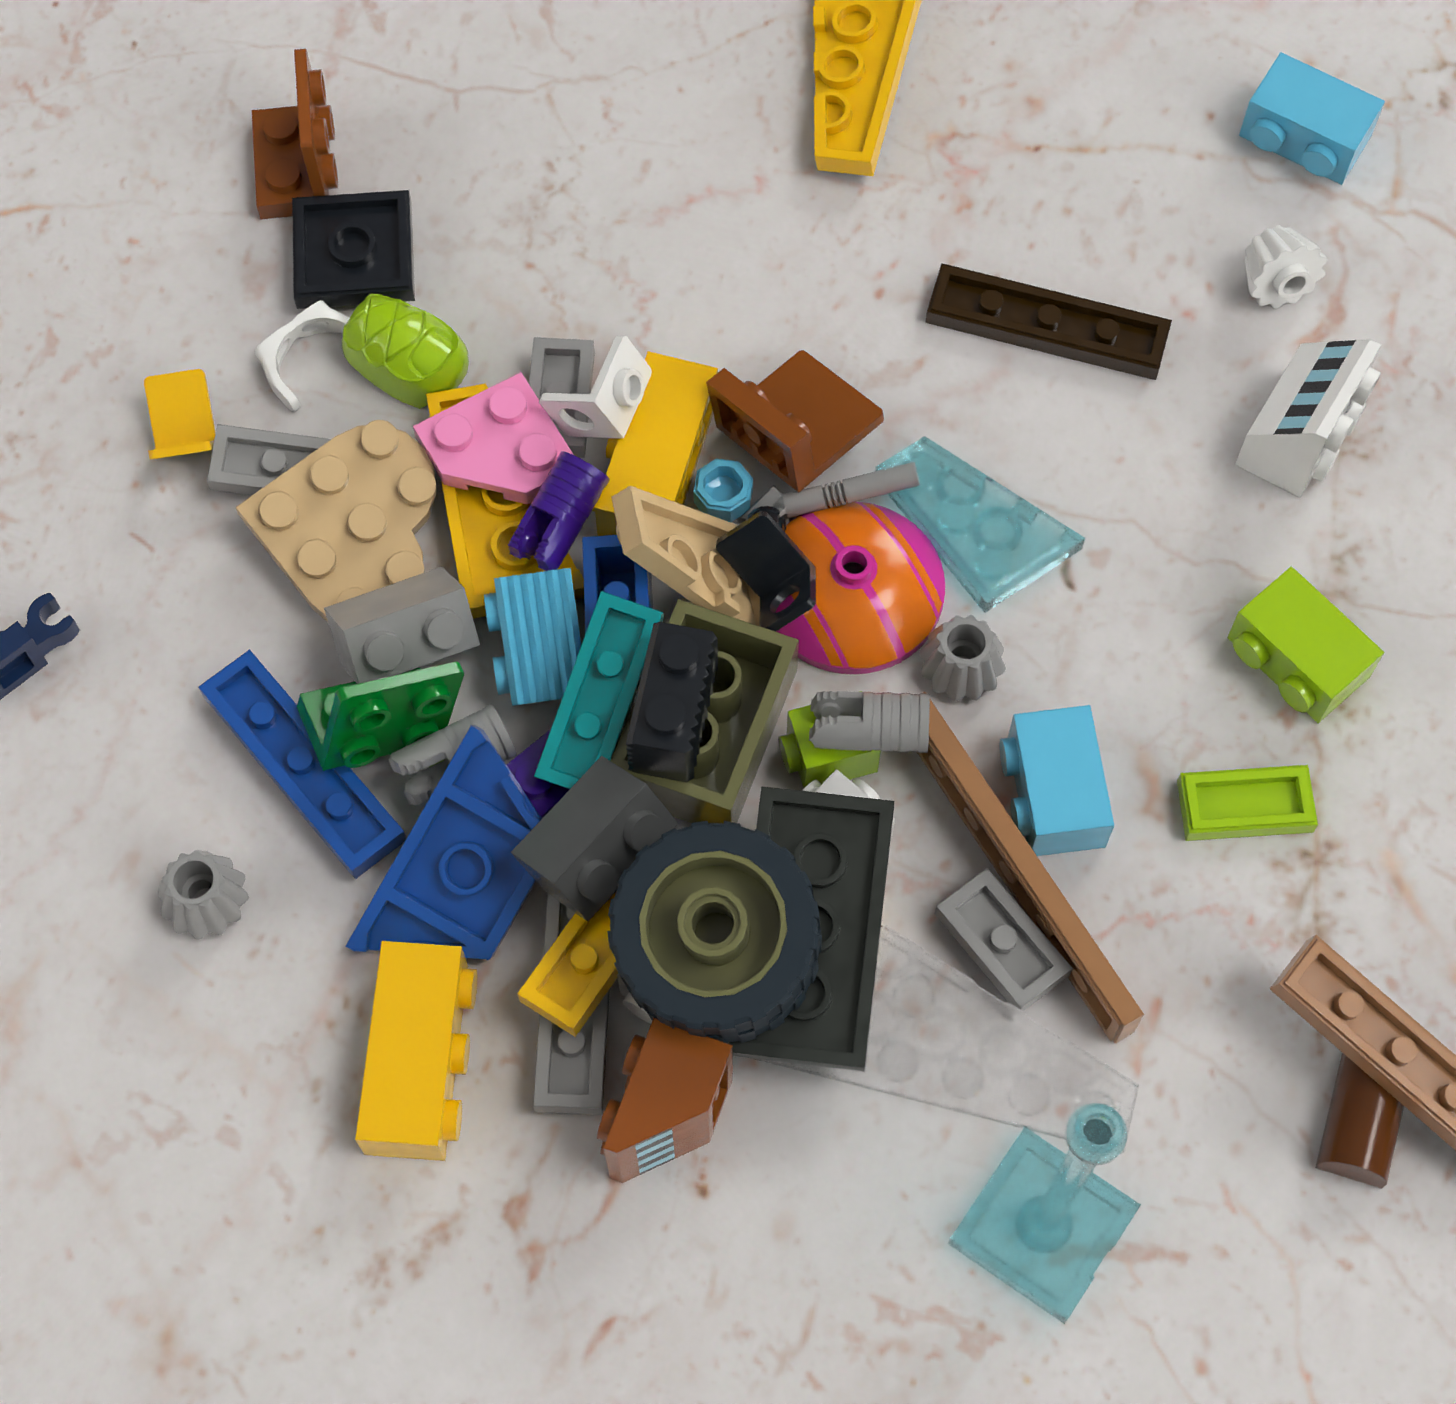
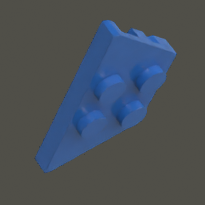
M476 725L470 726L348 940L347 948L359 952H367L369 950L380 951L381 941L462 946L465 958L490 960L494 957L536 883V880L511 854V851L542 818L483 729Z

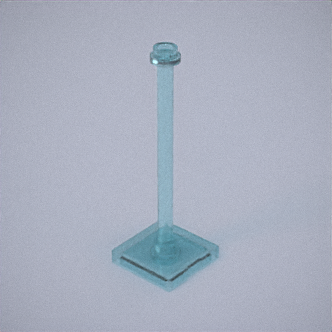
M1101 1103L1083 1105L1071 1115L1065 1131L1066 1142L1069 1147L1067 1154L1024 1127L948 1242L950 1246L1063 1324L1068 1320L1095 1278L1093 1274L1105 1255L1114 1248L1141 1204L1093 1173L1096 1165H1104L1115 1160L1124 1149L1127 1141V1127L1122 1116L1112 1107Z

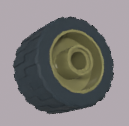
M724 821V823L695 822L691 823L692 826L679 830L674 828L662 834L659 840L650 846L646 845L635 855L636 859L628 869H624L617 882L618 889L614 899H611L608 912L610 918V931H607L609 948L615 956L616 962L614 964L622 981L638 1006L648 1013L651 1020L656 1018L659 1022L673 1029L677 1027L688 1031L689 1035L707 1036L724 1043L735 1041L744 1043L757 1039V1035L769 1029L773 1031L785 1022L784 1019L794 1009L797 1011L806 999L805 993L810 984H814L819 969L818 955L822 950L818 904L814 899L812 884L806 872L801 871L796 864L795 857L784 846L780 847L773 842L771 836L758 829L753 831L741 827L740 823Z

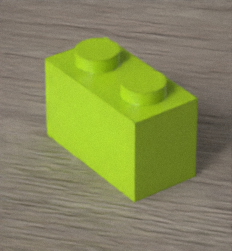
M1292 566L1238 612L1227 637L1233 643L1236 654L1245 664L1254 669L1260 668L1278 685L1279 692L1288 705L1298 712H1306L1318 724L1371 677L1385 653Z

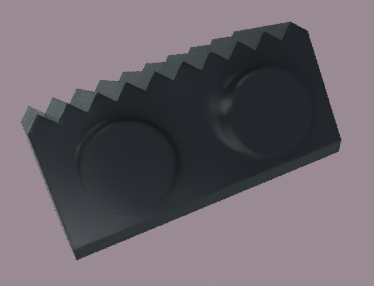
M664 622L653 624L626 740L627 760H629L628 770L638 774L686 783L695 778L694 767L697 766V755L700 754V743L703 742L702 731L705 730V719L708 718L707 708L710 706V695L713 694L715 672L718 671V638L713 631Z

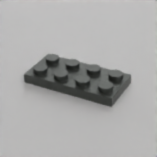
M761 786L756 829L771 836V840L780 847L784 846L795 857L796 864L801 871L806 872L812 884L814 899L818 904L822 950L818 955L819 969L814 984H810L805 993L806 999L797 1011L794 1009L784 1019L785 1022L773 1031L769 1029L757 1035V1039L741 1043V1041L729 1042L730 1045H733V1056L865 1072L895 801Z

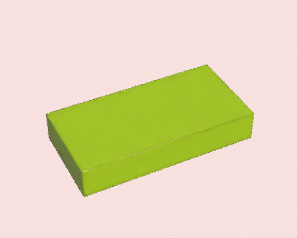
M1308 765L1180 773L1177 779L1186 841L1314 833L1318 826Z

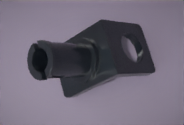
M760 506L748 515L747 520L718 538L716 550L760 597L759 626L776 632L815 606L816 567L785 533L786 519L784 515L778 518L780 511L777 508ZM799 591L796 599L788 607L776 612L779 605L788 596Z

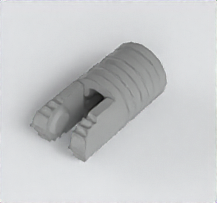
M823 691L817 692L815 697L811 699V711H813L816 719L813 727L810 728L809 741L813 743L815 748L928 753L929 694Z
M492 704L391 754L388 760L393 771L403 776L406 774L411 775L414 772L417 773L420 769H425L421 774H415L413 778H409L407 783H404L405 791L403 793L409 805L417 806L429 800L471 725H476L485 731L504 761L517 756L513 742Z

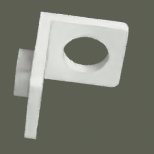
M616 336L590 394L543 393L539 404L567 436L624 439L636 409L643 398L652 370L627 336ZM564 409L580 411L593 422L586 423L569 416Z

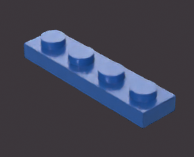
M250 649L198 687L204 699L354 879H357L405 842L407 838L404 830L351 768L341 766L323 771L297 710V704Z

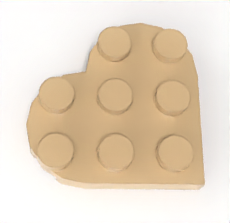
M374 420L367 425L354 427L335 436L236 506V510L240 518L310 607L328 622L324 610L325 607L424 573L423 552L414 535L429 520L431 507L436 497L434 466L424 447L409 434L396 429L388 421Z

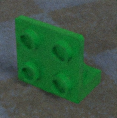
M456 661L425 669L418 667L399 675L359 684L353 681L301 693L297 710L323 771L341 766L349 768L365 766L378 757L390 755L447 727L463 681L464 671L460 663Z

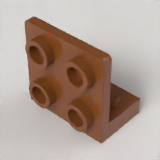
M307 49L294 50L297 106L251 110L256 206L260 219L291 217L292 198L329 195L328 189L338 188L336 160L334 153H330L329 141L335 140L331 105H326V89L322 69H311Z
M803 350L798 351L758 385L751 381L743 383L725 368L706 382L716 428L798 493L884 421L883 410Z

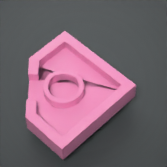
M522 372L413 426L416 440L424 447L444 485L469 490L470 486L496 491L503 493V498L523 504L532 503L561 451L573 454L548 413L539 404V399Z

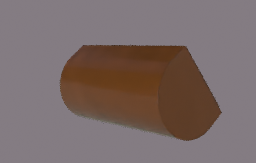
M1344 1053L1341 1056L1315 1168L1382 1189L1387 1185L1404 1106Z

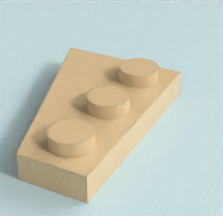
M629 486L611 497L617 521L616 534L622 545L624 555L693 604L759 626L760 597L716 550L717 539L738 525L633 486Z

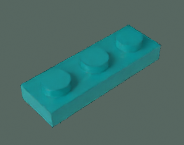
M603 591L600 592L534 777L571 789L601 756L610 761L640 684L653 624L662 622L664 618L663 612Z

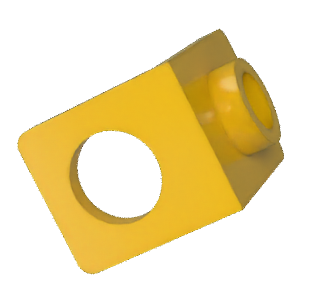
M194 369L146 377L144 379V387L156 448L148 450L149 460L213 450L216 430L205 372L202 369Z

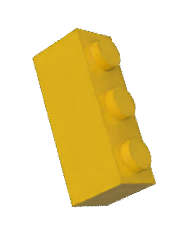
M647 351L645 361L650 366L652 374L644 391L643 398L636 409L624 439L608 438L606 458L611 460L606 475L610 481L592 509L595 512L597 536L617 535V521L611 497L629 486L684 505L713 417L706 382L718 373V368Z
M381 941L355 1137L364 1155L445 1161L447 1142L459 1140L462 1123V1101L453 1100L455 1074L466 1075L470 1053L469 1034L460 1033L463 1009H474L477 994V969H468L462 946Z

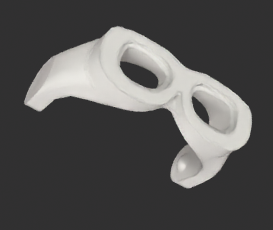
M323 300L314 303L302 311L290 323L275 331L255 349V356L262 363L266 378L273 392L293 413L301 408V404L296 395L282 382L279 377L281 363L294 340L325 332L343 334V327L350 319L346 315L329 308Z

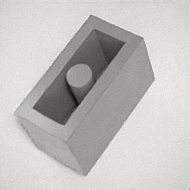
M443 567L324 608L340 663L357 684L399 675L480 645L465 588Z

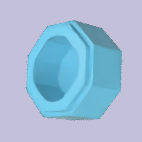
M716 458L697 470L693 497L694 504L701 512L732 522L750 508L753 478L739 461Z

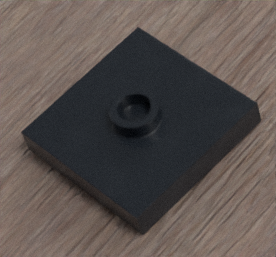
M409 190L292 198L293 293L297 309L308 308L320 300H323L329 307L359 305L369 294H380L394 299H401L404 302L415 301L412 201Z

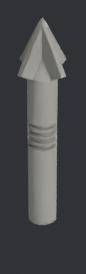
M911 462L843 479V483L839 480L836 482V485L834 482H831V486L827 483L824 488L822 485L803 489L799 493L795 491L782 494L773 485L740 518L747 520L748 515L754 509L760 506H771L780 511L778 518L784 515L787 525L789 518L828 509V505L832 508L834 504L840 506V502L844 505L846 501L852 503L921 486L916 463Z

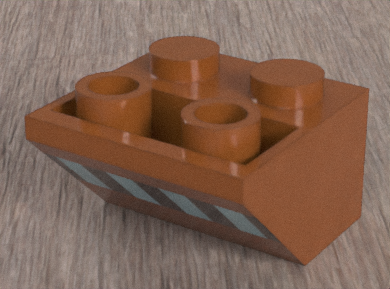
M653 1018L646 1038L637 1034L634 1036L622 1068V1074L628 1076L624 1096L621 1102L610 1099L603 1113L597 1133V1139L603 1141L600 1154L606 1158L610 1179L624 1183L710 1143L733 1081V1045L707 1036L689 1035L688 1031L677 1027L673 1029L659 1022L656 1018Z

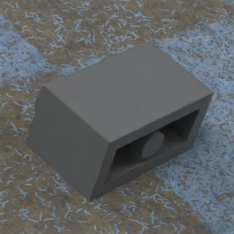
M601 756L511 851V854L544 891L588 922L617 891V882L624 869H628L636 859L635 855L646 845L650 846L659 840L662 834L674 829L679 823L646 783Z

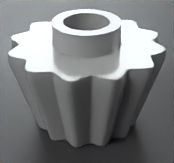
M969 615L966 618L955 616L949 622L941 624L929 633L928 643L919 652L920 658L924 661L921 675L932 680V690L934 692H946L953 701H958L965 696L972 700H978L983 691H993L996 689V677L1003 674L1006 670L1001 658L1004 647L996 634L990 630L986 621H977L973 615ZM957 656H965L969 659H962Z
M195 850L190 855L181 853L177 861L168 864L166 874L160 883L158 896L162 900L161 916L173 922V929L176 933L190 932L198 940L202 939L209 932L222 935L228 923L241 919L240 906L249 899L247 892L242 888L245 882V874L233 869V862L227 857L213 855L208 851ZM210 888L203 896L194 898L199 890Z

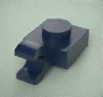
M51 593L41 595L32 602L27 612V624L24 628L16 621L6 630L0 631V700L48 664L44 658L47 653L58 646L71 642L80 631L75 620L70 615L55 625H46L47 619L61 609Z

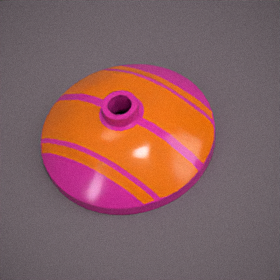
M846 501L844 505L840 502V506L834 504V507L830 508L828 505V509L800 515L786 525L785 533L816 567L815 606L776 631L799 640V659L829 672L867 674L901 663L924 645L928 640L929 633L935 629L940 619L945 597V577L936 549L924 532L913 522L883 506L865 502L848 503ZM850 562H856L861 564L864 570L860 573L852 574L847 572L843 566ZM799 591L788 596L779 605L776 612L788 607L796 599Z

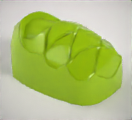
M369 294L356 307L350 319L343 327L341 345L344 357L348 363L375 386L405 404L421 409L428 405L427 393L456 389L467 374L469 366L468 350L460 336L441 319L401 299H394L380 294Z

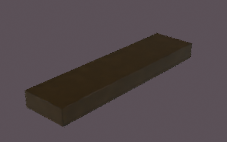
M943 263L940 266L925 321L928 324L1152 380L1157 379L1172 322L1170 319Z

